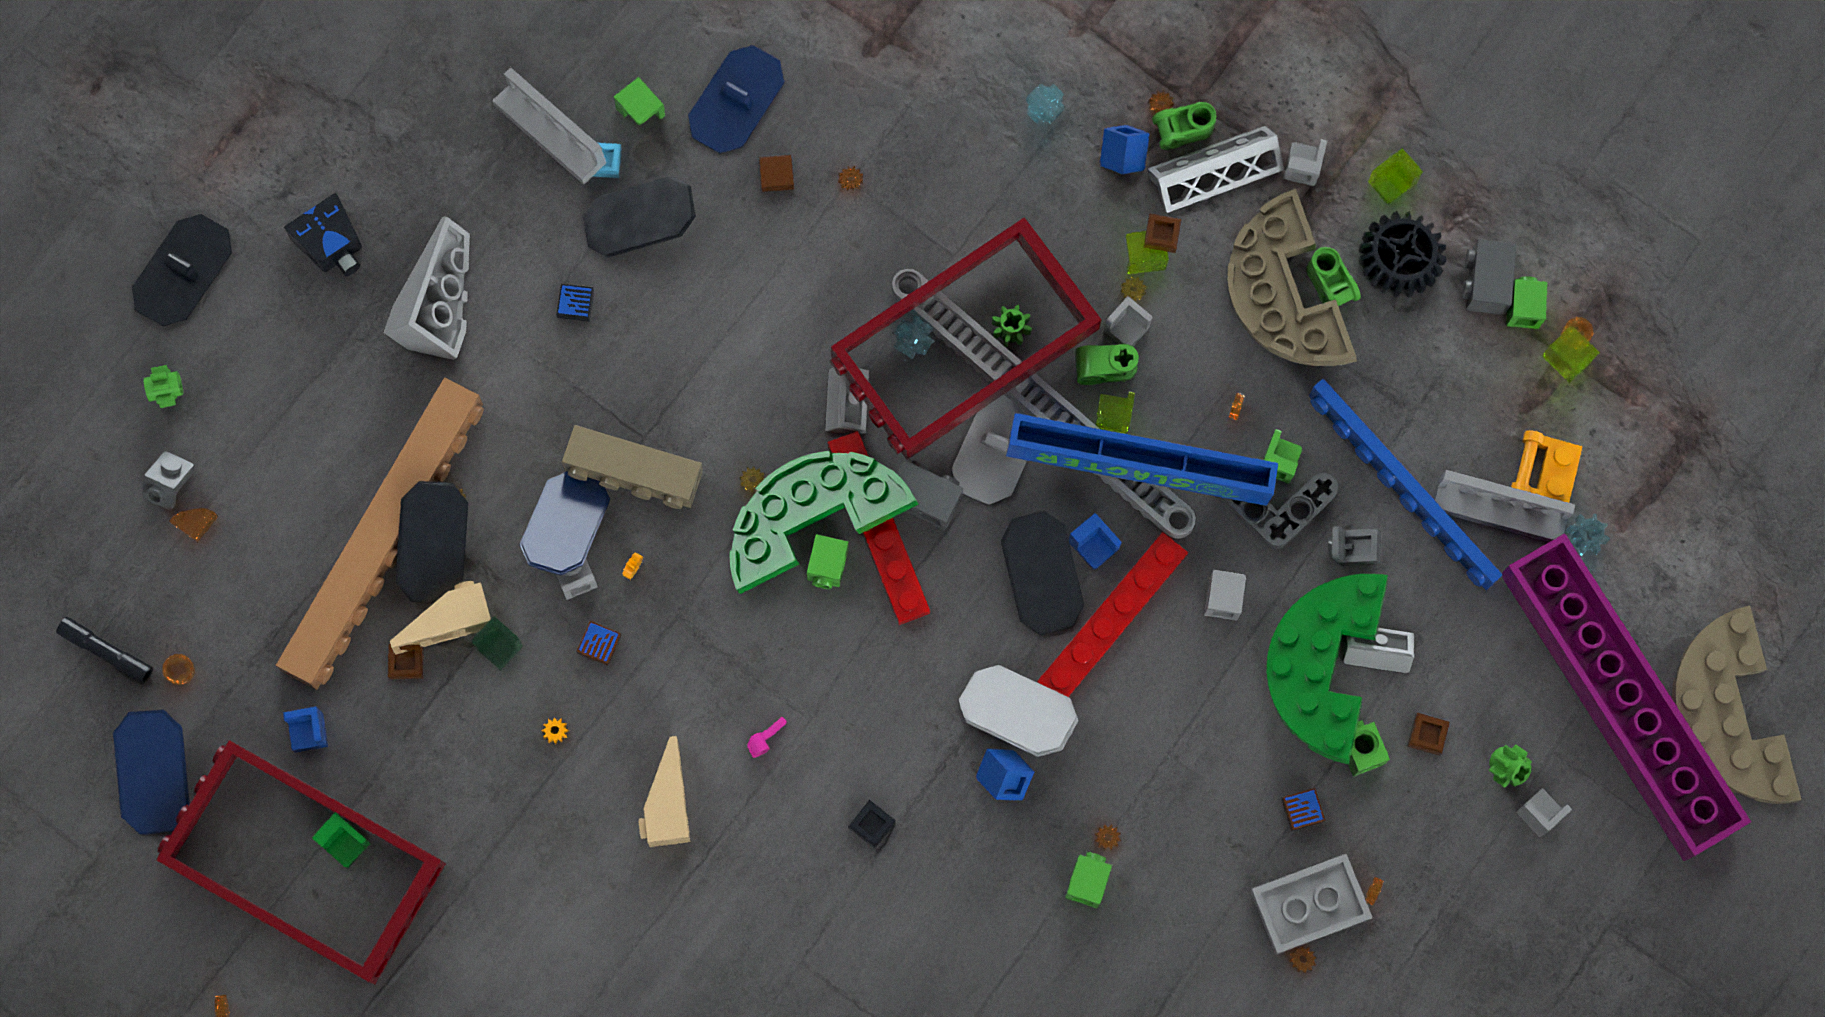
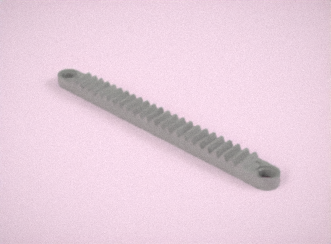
M913 269L901 270L893 278V296L897 301H900L909 295L904 294L899 289V284L903 280L910 279L915 281L918 288L927 283L928 280ZM941 291L910 311L918 322L923 323L929 331H933L938 339H942L948 348H952L956 355L964 358L965 362L968 365H972L975 371L981 373L988 382L992 383L1022 362ZM1036 373L1004 394L1029 416L1099 429ZM1094 473L1100 476L1105 484H1109L1114 492L1119 493L1123 500L1128 501L1134 509L1139 510L1144 518H1148L1171 538H1185L1194 528L1196 521L1194 511L1168 487ZM1182 513L1187 518V526L1183 529H1175L1169 522L1170 515Z

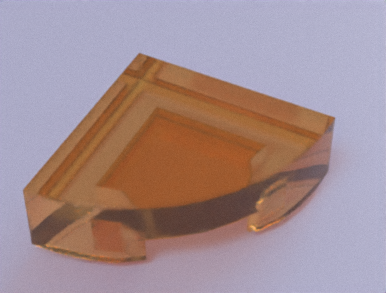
M205 508L191 509L177 513L169 522L198 543L217 519L218 515Z

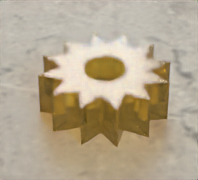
M1132 276L1131 280L1126 278V283L1121 285L1123 287L1121 292L1125 293L1123 298L1129 296L1135 302L1137 298L1142 300V295H1146L1144 290L1147 287L1143 285L1144 280L1139 281V276L1136 279ZM1136 287L1137 291H1131L1130 288Z
M753 466L752 469L747 467V472L742 471L743 476L740 477V480L743 481L741 486H745V491L750 489L753 492L765 479L763 478L765 473H760V468L755 470ZM756 477L757 480L755 482H750L749 478Z

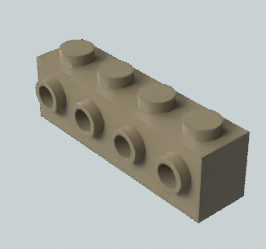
M574 425L562 459L564 470L568 471V475L572 478L586 481L588 477L600 481L599 484L611 490H618L619 487L632 490V495L645 500H649L651 496L662 499L663 504L675 509H682V506L691 508L703 473L701 462Z

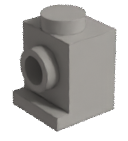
M585 560L583 566L563 575L556 574L567 600L598 587L587 560Z

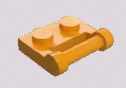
M1526 430L1522 440L1525 446L1516 482L1512 483L1511 487L1569 503L1583 446L1547 437L1537 431ZM1537 448L1546 451L1537 488H1533L1529 485Z

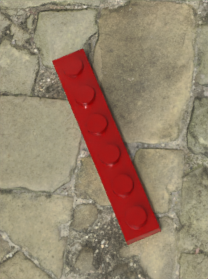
M859 431L827 442L831 453L849 454V452L868 456ZM891 518L863 532L862 534L898 624L902 625L930 614L929 606L894 519Z
M1162 532L1039 678L1037 683L1069 697L1186 558L1189 552Z

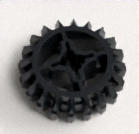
M1396 211L1392 213L1391 219L1384 214L1380 217L1379 223L1372 222L1369 226L1370 232H1364L1362 236L1364 243H1361L1358 251L1363 254L1359 258V264L1367 266L1363 270V276L1373 275L1374 277L1370 282L1371 286L1381 283L1383 285L1381 288L1382 294L1391 288L1395 298L1399 297L1402 290H1404L1408 298L1412 297L1414 289L1419 294L1424 293L1426 285L1432 287L1436 283L1435 277L1441 276L1443 273L1441 266L1447 260L1446 256L1442 255L1446 250V244L1438 243L1442 238L1441 233L1432 234L1431 231L1434 228V224L1423 225V215L1418 216L1416 221L1412 220L1410 211L1406 212L1403 218ZM1393 234L1406 235L1402 239H1395L1392 237H1390L1389 239L1385 238L1386 236ZM1415 241H1418L1423 247L1426 257H1424L1423 252L1418 250ZM1407 245L1408 247L1405 251L1407 255L1405 258H1402L1400 264H1397L1400 257L1398 255L1399 252ZM1378 251L1381 252L1380 256L1389 262V269L1382 263ZM1402 270L1420 271L1412 275L1398 274Z

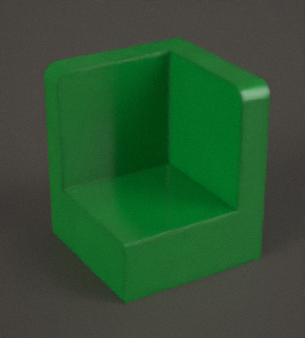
M336 812L312 837L315 842L345 868H349L371 844Z

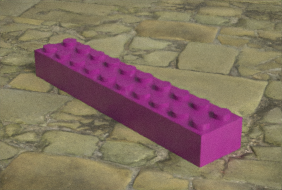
M1564 533L1510 564L1502 572L1501 577L1683 862L1751 823V820L1566 534Z

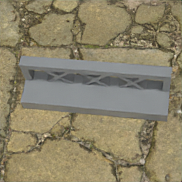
M509 68L504 73L508 86L492 100L494 106L584 185L606 164L601 146L517 72Z
M1266 126L1148 168L1150 180L1158 187L1163 210L1168 213L1283 171L1284 165L1277 135ZM1271 150L1274 164L1263 168L1256 166L1255 163L1260 154ZM1240 162L1245 165L1240 176L1233 179L1226 176L1231 164ZM1211 173L1216 176L1210 187L1201 189L1196 186L1202 175ZM1179 183L1186 186L1181 198L1170 201L1168 187Z
M1445 470L1439 478L1434 500L1449 516L1545 542H1550L1564 534L1567 520L1573 515L1575 504L1449 470Z

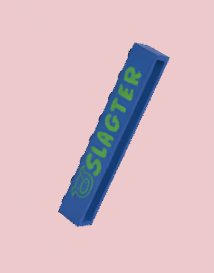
M1015 413L1013 417L1006 457L1264 506L1268 505L1274 495L1278 463L1018 413Z

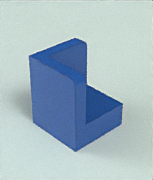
M1128 125L1104 128L1100 165L1121 174L1143 171L1146 164L1149 133Z
M1096 513L1077 527L1069 536L1070 545L1093 570H1096L1119 551L1121 541Z
M317 706L283 713L284 720L289 726L291 747L294 753L328 747L324 714Z
M987 749L976 778L996 800H1023L1034 771L1014 750Z

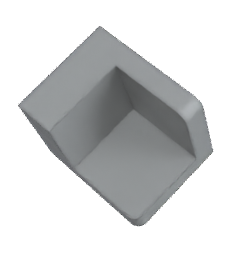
M1321 139L1318 147L1293 142L1283 179L1315 186L1320 175L1327 140Z
M1127 296L1108 317L1103 332L1118 344H1129L1133 347L1149 330L1153 317Z
M1213 570L1209 577L1204 616L1237 621L1242 613L1246 576L1239 573Z
M1542 788L1516 813L1538 837H1541L1549 832L1572 809L1568 804L1561 808Z

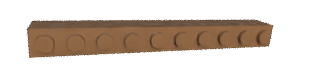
M444 377L278 660L276 666L282 673L315 690H318L320 684L324 685L328 682L334 670V667L331 665L337 655H342L348 648L351 641L349 634L355 625L359 626L363 622L368 611L366 605L372 596L376 597L381 591L385 581L383 576L388 567L393 568L397 563L401 498L418 481L443 482L451 469L449 462L455 453L459 454L467 441L466 433L471 424L475 426L482 417L484 408H482L483 403L478 394Z

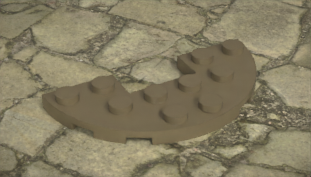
M1293 189L1283 193L1260 208V212L1248 224L1245 223L1233 244L1234 248L1230 263H1228V287L1237 318L1256 342L1271 353L1286 360L1311 366H1336L1356 362V354L1336 299L1307 309L1303 307L1287 258L1315 250L1316 243L1297 190Z
M1746 606L1735 609L1707 625L1687 646L1680 659L1681 662L1677 670L1676 679L1673 681L1672 700L1732 793L1737 792L1746 797L1753 798L1754 801L1772 804L1799 802L1802 799L1785 735L1752 740L1736 677L1762 673L1767 670L1751 607Z

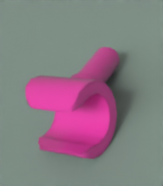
M783 717L778 719L767 730L750 737L747 748L753 758L759 757L770 750L765 740L771 738V736L787 724Z

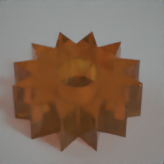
M1157 90V93L1152 94L1151 99H1149L1151 104L1149 109H1154L1153 113L1171 109V107H1174L1172 102L1174 97H1169L1170 92L1165 94L1164 90L1162 93ZM1163 101L1165 104L1160 105L1158 102Z
M848 166L847 170L842 168V173H838L840 177L838 183H842L841 188L846 187L847 191L851 188L854 192V188L860 189L859 184H863V174H860V169L855 170V166L852 168ZM852 176L854 180L849 181L847 178Z
M1236 393L1229 418L1238 419L1245 395Z
M1105 824L1103 828L1098 827L1099 833L1094 835L1098 837L1095 842H1099V847L1103 846L1104 851L1107 847L1111 851L1113 846L1118 847L1117 842H1121L1118 836L1121 833L1116 832L1117 828L1113 829L1112 824L1109 827ZM1110 834L1112 840H1105L1104 835Z
M1377 877L1373 878L1366 893V903L1370 905L1375 904L1384 880Z
M1303 945L1300 947V950L1295 948V953L1290 954L1293 957L1290 962L1294 963L1292 968L1297 967V972L1302 969L1303 973H1306L1307 969L1312 971L1311 966H1316L1313 961L1317 959V957L1313 956L1315 951L1310 952L1309 947L1304 949ZM1300 956H1305L1307 958V962L1302 963L1300 961Z
M227 995L215 996L216 1017H229Z

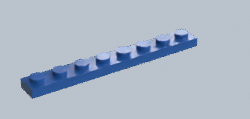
M1324 379L1317 383L1309 394L1314 409L1321 415L1325 414L1334 423L1333 428L1341 438L1348 439L1355 446L1357 456L1364 463H1370L1378 472L1377 477L1382 484L1388 488L1392 487L1400 496L1399 500L1403 507L1411 513L1414 511L1422 520L1421 524L1425 531L1432 537L1437 536L1445 545L1444 550L1453 561H1459L1468 570L1466 573L1469 579L1476 586H1482L1485 590H1488L1500 579L1502 573Z

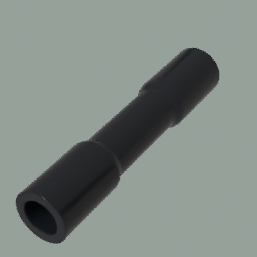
M65 617L58 625L56 630L58 635L112 664L118 671L138 683L144 684L151 676L152 666L132 654L116 648L75 620Z

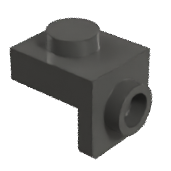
M164 451L144 475L143 498L155 505L172 510L176 505V494L194 474L195 464Z
M1333 526V535L1328 539L1329 554L1341 566L1380 564L1381 531L1378 529L1344 530L1341 526Z

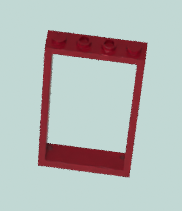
M1024 217L832 345V359L829 361L839 376L844 374L851 383L848 387L854 398L858 402L863 400L870 409L867 413L873 424L878 429L883 427L889 435L887 442L890 447L893 448L897 455L902 453L906 460H908L1100 329L1102 319ZM1014 241H1017L1079 324L909 438L848 352Z
M229 740L226 746L222 745L216 751L212 759L214 765L209 774L203 775L194 788L196 795L190 805H185L178 813L176 823L178 824L171 836L167 835L161 841L157 850L159 856L156 861L369 983L376 984L446 863ZM237 757L424 862L363 966L175 859Z

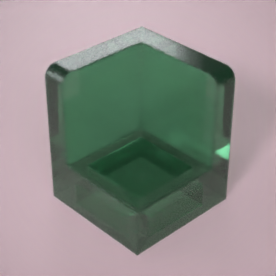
M495 616L471 640L475 649L500 671L523 647L520 639Z

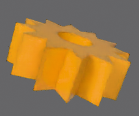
M636 552L632 554L623 569L622 574L624 577L630 580L634 577L642 563L643 556Z
M554 717L553 721L548 719V724H543L545 726V729L541 730L545 733L543 738H548L549 743L554 741L557 744L558 740L562 742V738H567L565 733L569 732V730L565 728L567 723H562V718L557 721ZM553 728H559L557 734H552L551 731Z

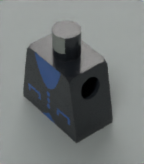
M336 192L284 226L291 241L322 271L327 272L337 265L344 276H350L360 268L361 265L353 254L359 251L362 245Z

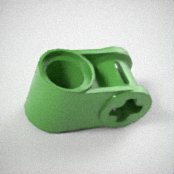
M1197 102L1156 113L1152 117L1154 125L1158 126L1162 139L1159 143L1161 149H1175L1184 144L1209 138L1213 133L1216 121L1214 107L1206 102ZM1197 117H1203L1206 120H1208L1209 123L1206 125H1198L1193 121V119Z
M1322 247L1315 251L1307 265L1306 271L1319 295L1321 303L1336 299L1338 306L1350 300L1354 302L1360 300L1359 288L1346 269L1338 252L1330 247ZM1316 261H1326L1330 265L1331 270H1321L1317 266Z
M1129 344L1085 345L1075 349L1077 382L1082 385H1096L1106 382L1129 381L1137 372L1138 352ZM1119 359H1125L1126 364H1128V366L1121 367V362H1119Z

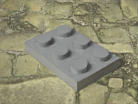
M1347 853L1250 890L1275 955L1373 918Z

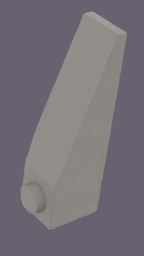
M447 216L441 218L397 297L383 333L407 350L454 360L458 357L466 333L467 320H463V303L467 302L468 291H464V273L469 269L470 233Z

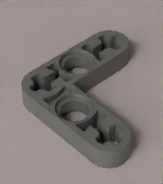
M1319 473L1313 476L1278 511L1270 503L1267 506L1260 505L1262 515L1255 519L1248 517L1244 512V506L1248 502L1241 501L1239 506L1235 504L1237 500L1217 498L1264 545L1270 549L1278 550L1287 546L1333 501L1339 487L1338 482L1332 475ZM1316 483L1319 485L1328 484L1329 489L1327 492L1329 495L1322 493L1313 502L1310 497L1318 488ZM1295 503L1304 504L1309 511L1308 517L1301 520L1296 519L1291 514V506ZM1286 519L1290 525L1281 535L1283 540L1279 537L1273 540L1270 537L1272 532L1270 527L1276 530Z

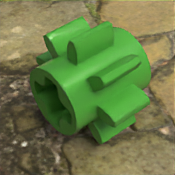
M1019 305L1009 310L1002 306L1001 318L995 316L992 319V324L999 327L994 331L993 337H1001L1004 340L1005 347L1010 342H1017L1021 346L1023 343L1022 335H1031L1032 328L1025 325L1030 321L1031 315H1023L1019 311ZM1010 322L1012 326L1018 324V327L1014 330L1012 326L1006 327V323Z
M167 365L151 368L152 374H150V377L144 378V387L148 401H156L160 408L176 405L175 399H177V396L183 395V385L179 372H171Z
M1516 744L1513 748L1504 745V747L1496 749L1489 760L1491 767L1489 772L1494 774L1493 780L1503 787H1506L1509 783L1514 787L1523 784L1529 778L1532 769L1530 765L1532 761L1526 757L1528 752Z

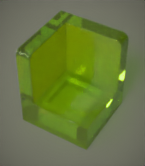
M1402 148L1372 171L1368 183L1387 204H1391L1418 183L1423 171Z
M1146 231L1126 234L1125 239L1129 258L1127 265L1128 274L1166 270L1169 261L1168 252L1144 248Z
M1570 326L1547 348L1542 356L1560 375L1571 383L1594 361L1600 352L1573 326Z
M1129 391L1127 398L1100 394L1095 425L1102 430L1127 434L1131 423L1135 392Z

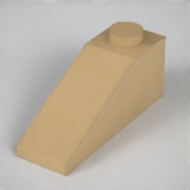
M473 581L462 582L455 585L454 590L446 592L390 641L393 652L395 654L407 652L408 650H400V647L405 645H421L425 647L493 628L481 582L474 584Z
M677 736L669 738L644 806L645 818L639 819L641 839L647 838L649 847L690 842Z

